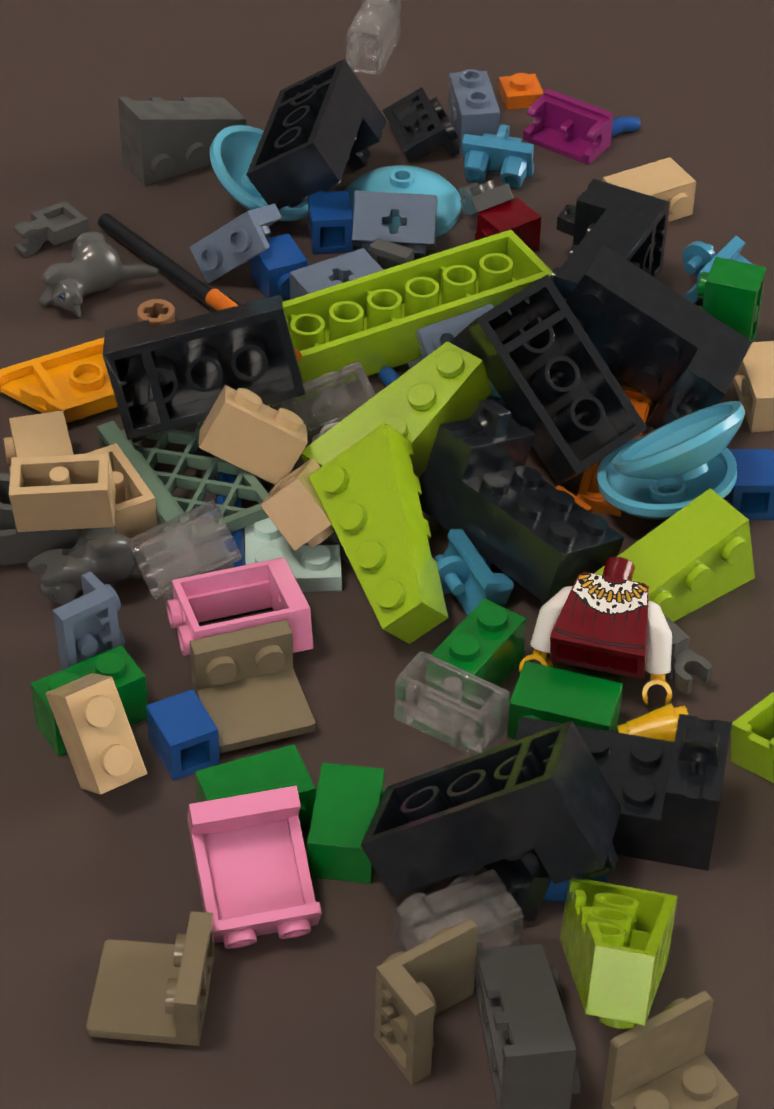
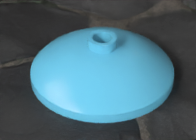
M245 125L229 126L216 135L210 146V161L215 176L224 190L249 211L268 206L246 175L264 130ZM308 197L296 207L290 208L286 206L279 209L282 217L279 221H295L308 215Z
M396 165L377 168L358 177L345 190L349 193L352 216L354 213L355 191L437 195L436 237L449 231L457 223L461 214V197L457 189L441 175L420 167ZM397 216L392 217L390 224H384L389 226L390 233L392 234L398 233L399 227L406 226L401 224L400 217Z
M729 401L688 414L636 440L620 451L613 458L612 463L618 473L628 477L660 480L681 475L683 481L696 478L708 471L707 462L729 445L743 422L745 409L740 401Z
M641 437L628 441L605 456L597 470L598 488L606 501L627 514L653 520H667L709 488L722 498H725L731 492L737 480V463L727 447L707 462L708 471L687 481H683L681 475L660 480L628 477L618 473L612 463L613 458Z

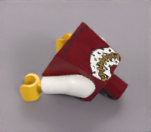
M610 557L606 560L603 575L588 572L580 573L573 586L563 587L540 609L530 645L534 648L533 653L523 658L520 662V673L525 661L532 662L534 660L549 667H553L551 662L553 661L643 680L646 670L650 673V680L644 684L642 689L644 702L648 705V689L658 684L665 687L667 691L665 705H668L672 698V690L669 683L665 681V674L671 671L672 632L660 605L649 601V586L632 581L635 569L634 564L626 558Z

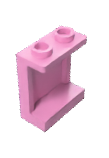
M297 786L189 804L187 822L204 912L213 913L215 944L224 942V946L227 949L241 948L256 943L257 936L278 932L281 939L295 938L310 933L311 926L318 925L322 911L320 902L315 900L298 817L301 805Z

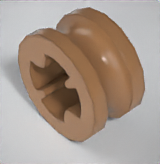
M147 300L137 308L138 322L149 320L151 328L175 322V308L172 303L166 300Z

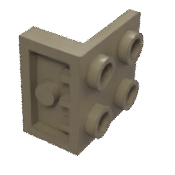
M287 620L190 641L192 684L198 698L218 728L220 753L306 734L315 730V719L293 669L292 631Z
M191 911L187 933H177L175 944L107 939L104 942L87 1019V1035L97 1038L199 1046L215 959L213 913Z
M471 919L454 927H445L439 930L429 940L406 952L401 951L392 954L381 965L376 967L374 1037L411 1085L431 1075L432 1048L435 1046L433 1036L434 1016L470 997L474 992L478 927Z
M702 991L689 999L679 998L671 1002L662 1013L648 1019L645 1026L635 1024L632 1028L620 1029L610 1041L602 1109L737 1108L738 1092L704 1053L714 1001L706 991Z

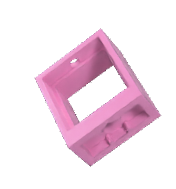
M284 557L171 580L173 599L166 601V609L171 628L177 629L178 641L183 656L190 655V641L282 620H287L292 631L293 653L313 649L311 608ZM271 607L274 610L205 626H199L198 624L199 622Z

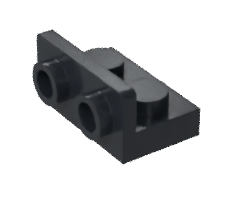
M422 87L382 110L409 162L427 155L443 143L452 158L459 154L452 142L459 137L437 97L429 100Z

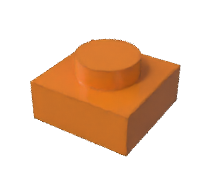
M516 73L512 76L499 77L498 90L506 110L530 108L543 95V90L536 74Z

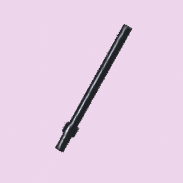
M104 213L99 217L98 226L153 267H157L160 272L214 312L217 311L205 301L207 293L212 288L109 213ZM228 297V298H230L232 301H234L236 304L241 305V304H239L237 301H235L233 298Z

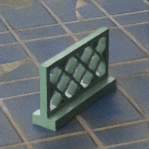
M114 421L97 426L100 448L117 443L156 498L158 539L177 566L195 560L193 547L269 518L260 506L269 493L253 474L217 456L212 458L194 455L199 447V430L204 421L196 423L198 427L194 433L173 428L127 440L125 429L120 430ZM143 439L157 440L153 448L134 444ZM168 442L187 445L183 453L164 450ZM157 462L176 465L173 473L153 470ZM187 467L207 470L203 478L184 475ZM218 472L237 475L234 484L215 481L214 479ZM176 488L196 491L192 500L172 496ZM207 493L227 496L223 505L203 502ZM238 498L258 502L257 505L247 509L234 507ZM196 514L216 517L215 521L197 528L192 523Z

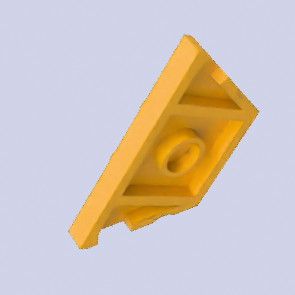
M104 337L0 369L1 393L41 413L63 410L66 423L118 407L102 354Z

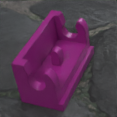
M546 89L543 95L527 111L528 116L535 117L534 121L523 131V140L587 165H590L611 144L613 113Z

